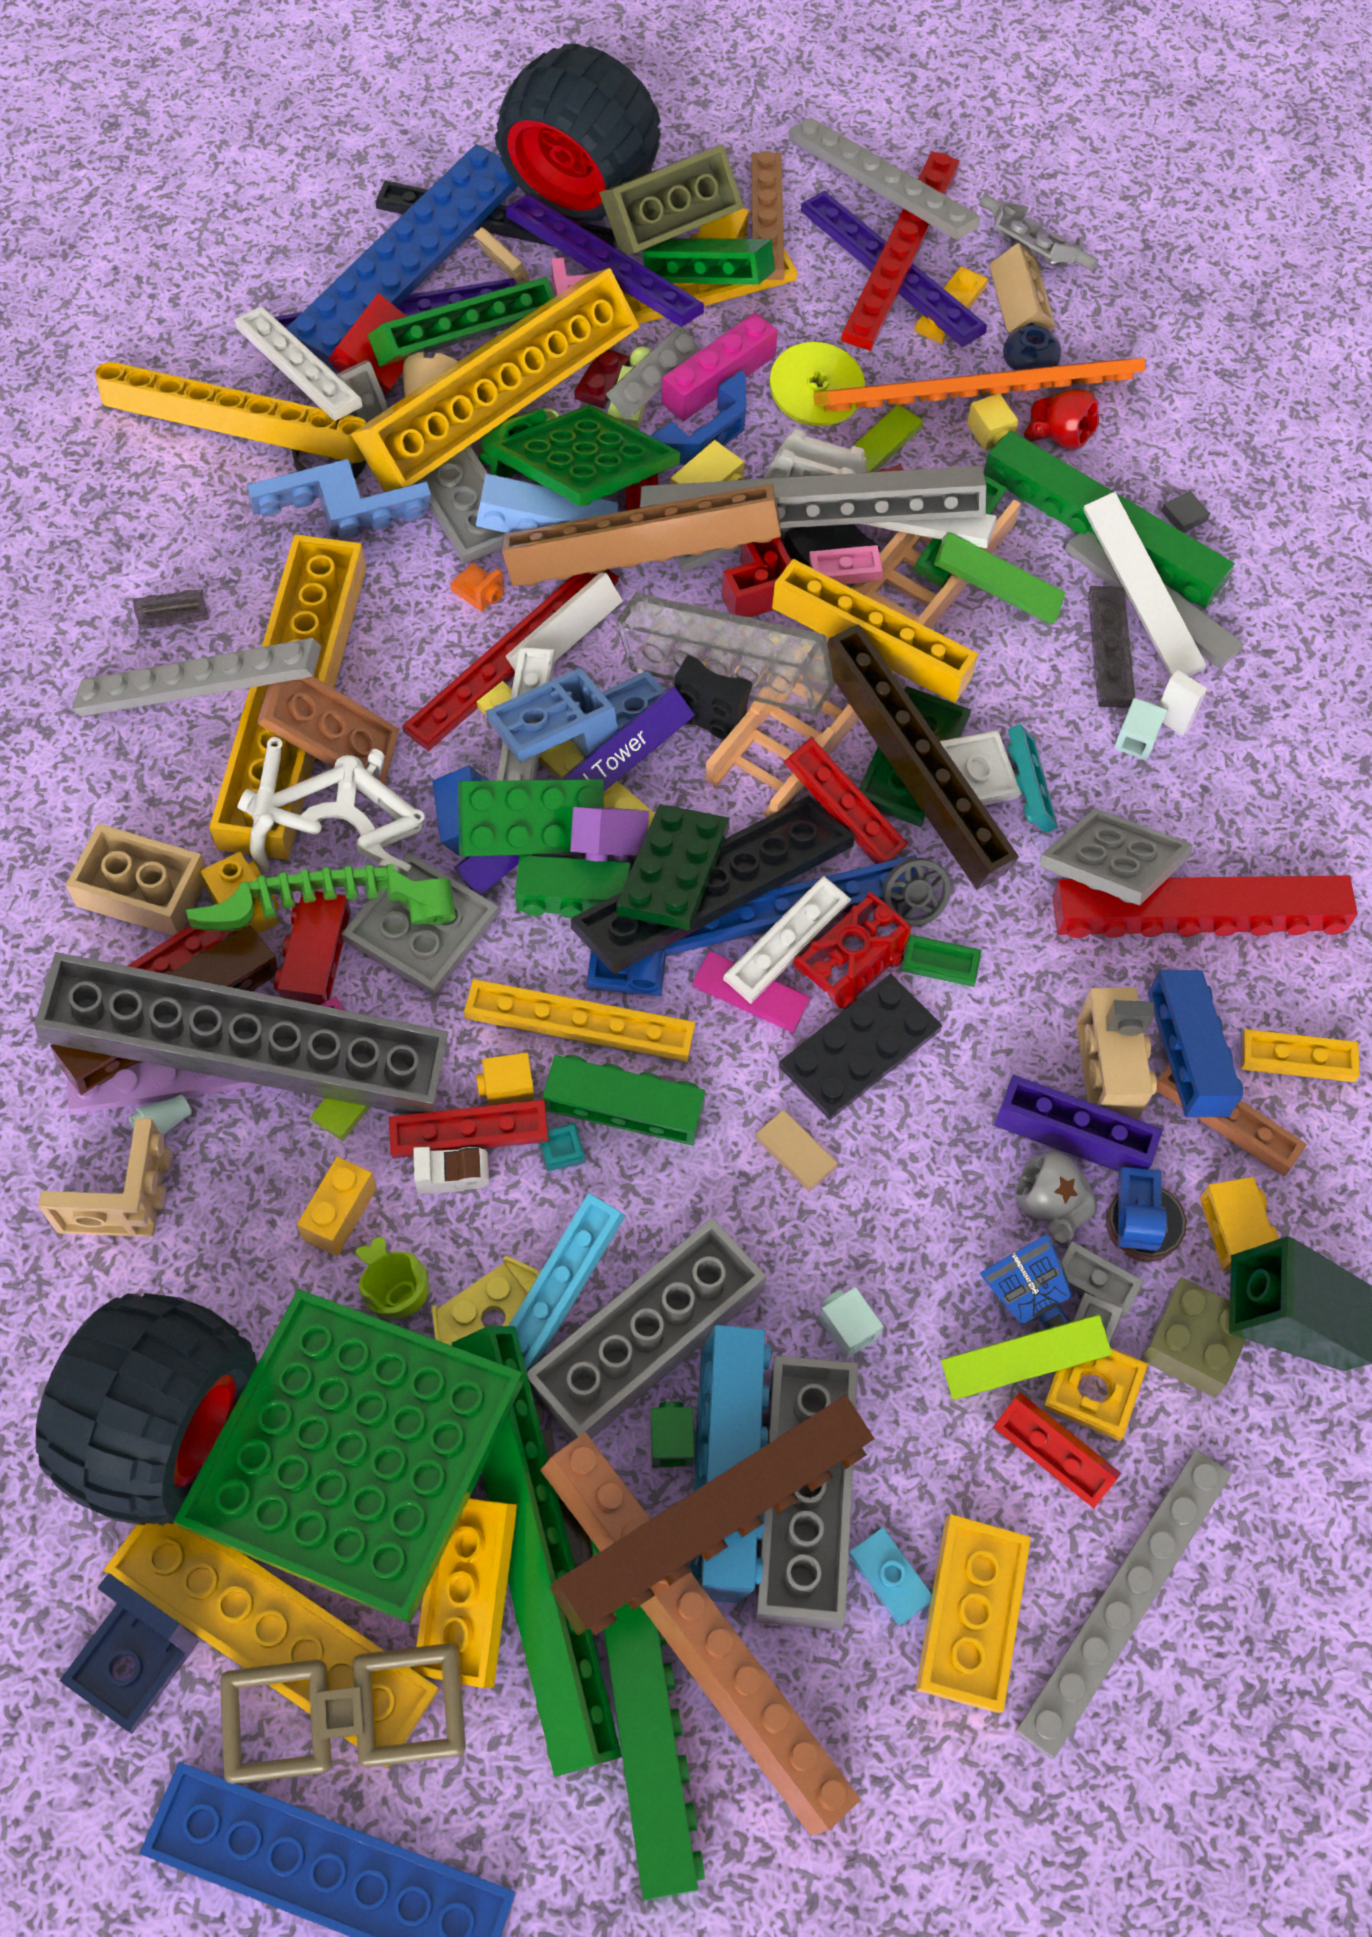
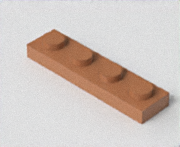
M1169 1064L1157 1079L1156 1091L1182 1108ZM1239 1101L1229 1117H1196L1284 1177L1307 1145L1243 1101Z

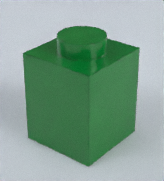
M667 1401L660 1403L659 1408H651L652 1468L693 1467L695 1458L693 1407H684V1404L678 1401Z

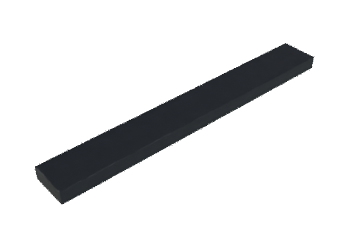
M385 180L375 201L376 209L404 214L428 189ZM499 205L475 229L479 230L482 227L492 234L552 246L507 218L506 207L508 206ZM570 220L616 248L617 242L612 228Z

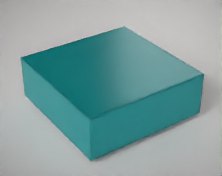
M576 1123L548 1130L549 1142L540 1143L547 1172L585 1163V1156Z

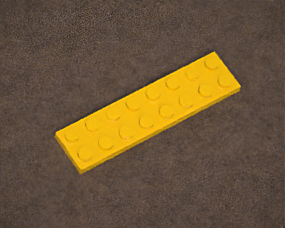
M157 1523L137 1524L104 1568L107 1574L110 1573L244 1669L322 1660L327 1668L328 1691L353 1688L354 1658L359 1654L385 1651L244 1554L185 1530L175 1523H166L163 1526ZM409 1667L372 1671L376 1747L405 1744L440 1689ZM309 1679L268 1684L272 1689L311 1715ZM357 1735L343 1737L357 1747ZM385 1765L384 1767L389 1769L391 1765Z

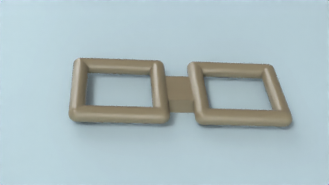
M453 1643L359 1654L353 1660L354 1687L329 1691L327 1687V1668L322 1660L224 1672L220 1678L224 1779L231 1784H241L326 1773L332 1765L330 1739L357 1735L358 1761L365 1768L462 1755L466 1749L458 1647ZM442 1663L447 1738L376 1747L371 1672ZM309 1679L313 1755L242 1764L239 1688Z

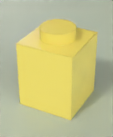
M995 394L971 403L967 425L986 452L993 449L1009 430L1016 433L1018 419L1002 395Z

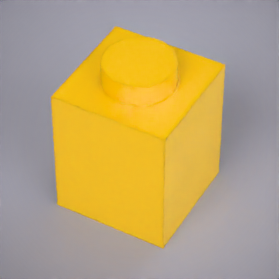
M528 1052L482 1059L483 1073L476 1074L479 1097L487 1096L488 1106L534 1101Z

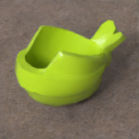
M383 1237L374 1238L371 1247L365 1245L356 1249L355 1253L368 1265L359 1282V1293L370 1311L382 1319L394 1321L414 1314L423 1306L430 1291L429 1273L415 1255L408 1252H387Z

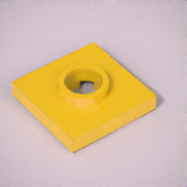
M1111 1348V1356L1055 1371L1042 1409L1117 1441H1121L1130 1420L1148 1363ZM1086 1375H1096L1102 1378L1108 1388L1105 1400L1100 1403L1090 1400L1085 1395L1082 1397L1078 1390L1081 1378Z

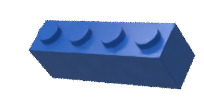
M1160 970L1148 991L1150 1002H1154L1155 1019L1185 1117H1229L1243 1097V1084L1237 1078L1233 1066V1054L1231 1049L1227 1047L1222 1032V1020L1217 1016L1212 1001V989L1206 983L1203 970Z

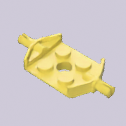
M504 1256L503 1264L441 1307L432 1306L435 1340L452 1346V1342L485 1328L482 1324V1318L491 1310L502 1312L505 1315V1322L502 1326H509L542 1270L537 1271V1269L511 1257Z

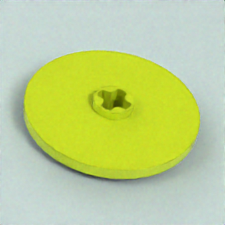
M823 342L800 343L785 350L774 362L769 379L770 392L778 408L791 419L809 426L837 424L848 419L858 410L856 403H852V410L825 411L824 405L814 404L813 392L865 386L863 372L855 359L844 350ZM812 381H817L822 387H817V384L812 383Z

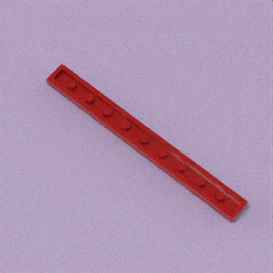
M931 151L918 180L946 195L958 170L960 160L952 158L945 153ZM903 208L843 329L841 342L869 351L872 350L931 224Z

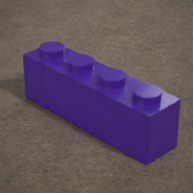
M1012 1075L994 1126L1117 1172L1120 1171L1121 1167L1149 1169L1153 1163L1163 1129L1016 1075Z

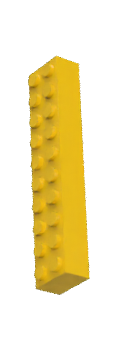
M607 268L587 275L351 433L383 491L388 492L413 485L638 329L639 325L611 269Z
M294 534L262 643V647L314 638L321 645V650L313 677L333 689L336 685L366 573L362 543ZM268 685L249 688L209 829L216 849L220 851L234 853L241 851L242 854L251 855L250 836L254 822L253 816L239 810L237 806L246 789H250L256 794L259 790L267 742L270 738L277 737L282 741L275 793L311 778L316 760L314 756L257 724ZM305 797L284 805L279 809L301 815ZM273 823L265 841L267 857L289 860L297 830Z

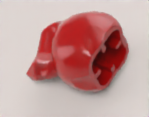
M1067 390L1036 401L1031 407L1030 424L1024 432V437L1032 442L1050 437L1059 447L1065 450H1075L1083 447L1099 425L1097 399L1092 393L1085 390Z

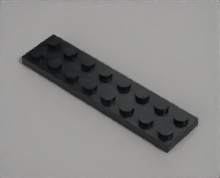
M807 796L725 838L690 930L617 916L616 905L621 893L571 918V929L609 970L616 974L854 846V835L812 797Z

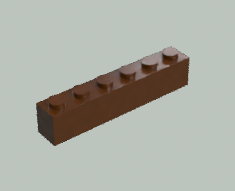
M248 925L240 931L229 933L222 942L209 950L199 951L189 962L179 968L168 970L163 974L253 991L275 977L278 967L274 953L252 926ZM55 1044L50 1045L56 1063L81 1095L96 1085L100 1086L113 1078L118 1071L127 1069L138 1062L136 1060Z

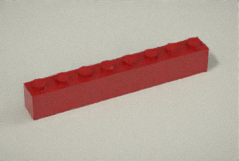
M1350 875L1168 878L1140 906L1124 902L1119 897L1101 890L1091 889L1086 884L1073 879H1059L1052 895L1057 935H1068L1071 938H1083L1089 934H1105V936L1110 938L1121 937L1125 934H1142L1144 937H1156L1162 933H1178L1183 937L1194 936L1198 933H1215L1217 936H1229L1235 932H1251L1253 935L1263 936L1271 932L1286 931L1290 935H1301L1308 931H1324L1325 934L1335 935L1347 931L1358 915Z

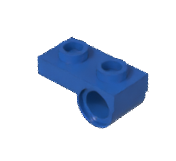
M591 950L587 989L662 997L666 956H664L662 950H659L613 974Z
M1121 1167L1118 1172V1247L1158 1251L1164 1241L1167 1226L1166 1209L1161 1207V1171Z

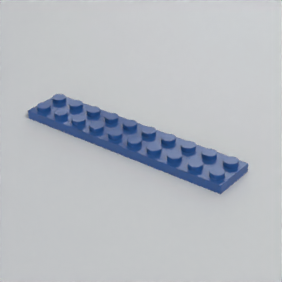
M475 144L286 329L316 357L334 367L327 359L377 293L381 294L397 308L518 187L503 165L501 157Z

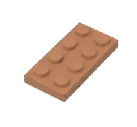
M308 677L268 684L257 724L333 768L337 759L341 756L352 755L359 758L366 770L368 756L372 749L380 750L385 755L382 774L378 780L385 785L399 728L317 678Z

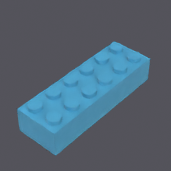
M715 1325L701 1347L693 1492L767 1445L768 1430L767 1427H761L762 1411H766L768 1408L769 1386L763 1385V1370H768L771 1346L770 1344H765V1330ZM762 1514L760 1518L765 1524L764 1514ZM764 1524L741 1538L738 1531L734 1532L724 1539L728 1548L707 1562L702 1555L690 1561L691 1573L712 1601L739 1603L755 1589V1584L761 1583L763 1560L762 1557H756L757 1540H762Z

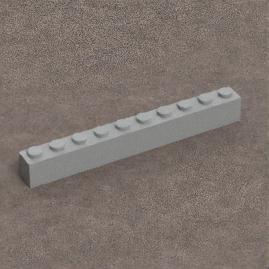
M982 466L650 485L641 486L640 508L773 483L781 528L984 517L986 513V482Z

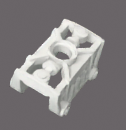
M794 429L791 434L787 435L776 452L763 479L867 473L866 457H864L865 451L863 448L856 446L847 449L806 436L805 431Z

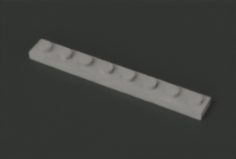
M813 118L805 119L800 124L789 129V140L954 239L958 240L979 227L980 215Z
M314 638L84 679L81 680L77 689L72 710L83 717L313 677L321 645Z
M1198 1449L1189 1457L1015 1730L1018 1735L1051 1760L1058 1754L1232 1475L1231 1472Z

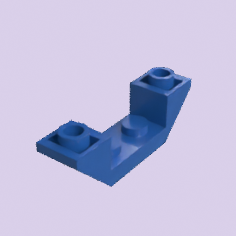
M741 370L720 384L717 409L720 412L704 427L697 428L691 436L671 422L661 430H656L651 437L680 452V462L678 465H686L714 440L723 446L745 429L746 374Z

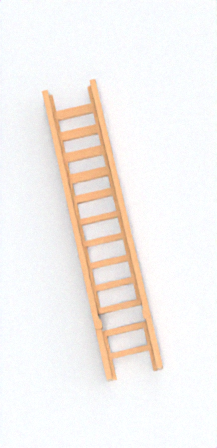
M1016 500L1011 502L996 521L988 547L979 548L991 554L1016 524L1021 503ZM898 531L880 553L883 570L882 581L855 583L851 589L932 629L968 582L951 574L938 594H935L895 571L903 561L915 567L922 554L913 548L921 539L927 543H930L933 539L931 537ZM887 583L927 607L918 617L877 592ZM817 631L811 635L770 686L762 691L750 706L749 711L706 761L705 780L716 787L733 766L736 765L777 790L778 792L770 800L769 807L764 811L765 817L789 806L805 787L793 773L784 783L742 757L753 742L758 743L784 760L794 753L758 731V728L770 715L805 737H812L829 756L859 720L850 704L844 710H841L801 686L812 671L836 684L819 660L829 638ZM794 694L836 720L822 734L781 708Z

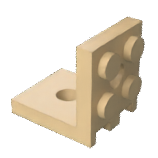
M136 1118L123 1194L40 1191L38 1207L57 1233L154 1237L157 1211L164 1208L166 1201L165 1185H162L163 1173L169 1172L171 1168V1149L167 1148L162 1133H159L152 1118Z

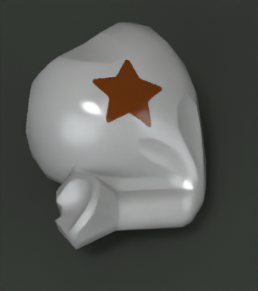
M1049 1151L1031 1156L1022 1171L1020 1181L1016 1187V1201L1028 1216L1037 1221H1048V1230L1053 1234L1054 1240L1068 1245L1074 1236L1075 1230L1095 1215L1097 1201L1079 1166L1069 1156L1059 1151Z

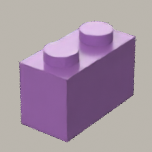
M573 807L570 851L585 853V860L607 861L608 855L609 860L631 861V855H638L648 832L649 811L623 808Z

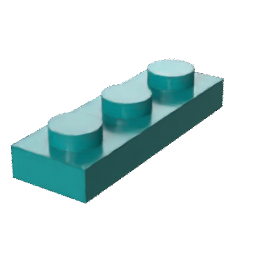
M1021 724L1008 729L1011 743L1007 747L1013 762L1018 766L1019 773L1015 774L1017 785L1021 792L1025 793L1027 803L1023 804V809L1031 824L1035 823L1044 832H1049L1057 829L1058 824L1035 738Z

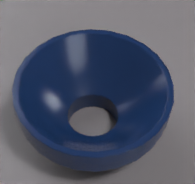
M1035 325L1013 331L1006 339L1003 348V357L1013 370L1057 366L1061 356V346L1058 339L1046 328ZM1032 335L1038 336L1044 342L1032 344L1026 338Z

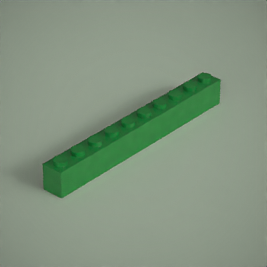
M487 1326L451 1344L453 1347L521 1371L525 1376L524 1383L485 1463L482 1475L485 1483V1492L489 1501L517 1504L508 1584L515 1610V1619L519 1627L526 1656V1665L535 1694L536 1708L540 1715L547 1745L548 1758L551 1762L553 1775L557 1777L622 1758V1753L591 1629L589 1628L580 1635H577L549 1588L557 1579L575 1569V1564L557 1493L540 1471L548 1462V1456L516 1327Z

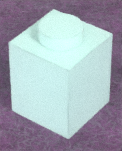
M1134 698L1114 749L1147 761L1167 709L1158 707L1152 702Z
M856 1287L846 1293L842 1289L838 1290L823 1301L824 1307H822L819 1321L846 1359L880 1338L884 1326Z

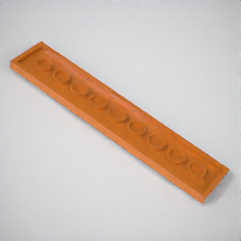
M1145 358L1116 359L813 392L814 404L824 405L825 411L852 410V403H856V408L884 406V399H887V404L897 405L916 403L915 396H918V401L947 399V393H949L950 398L979 396L978 389H980V394L1009 393L1010 386L1011 391L1041 389V382L1042 388L1072 386V384L1134 379V372L1145 371Z

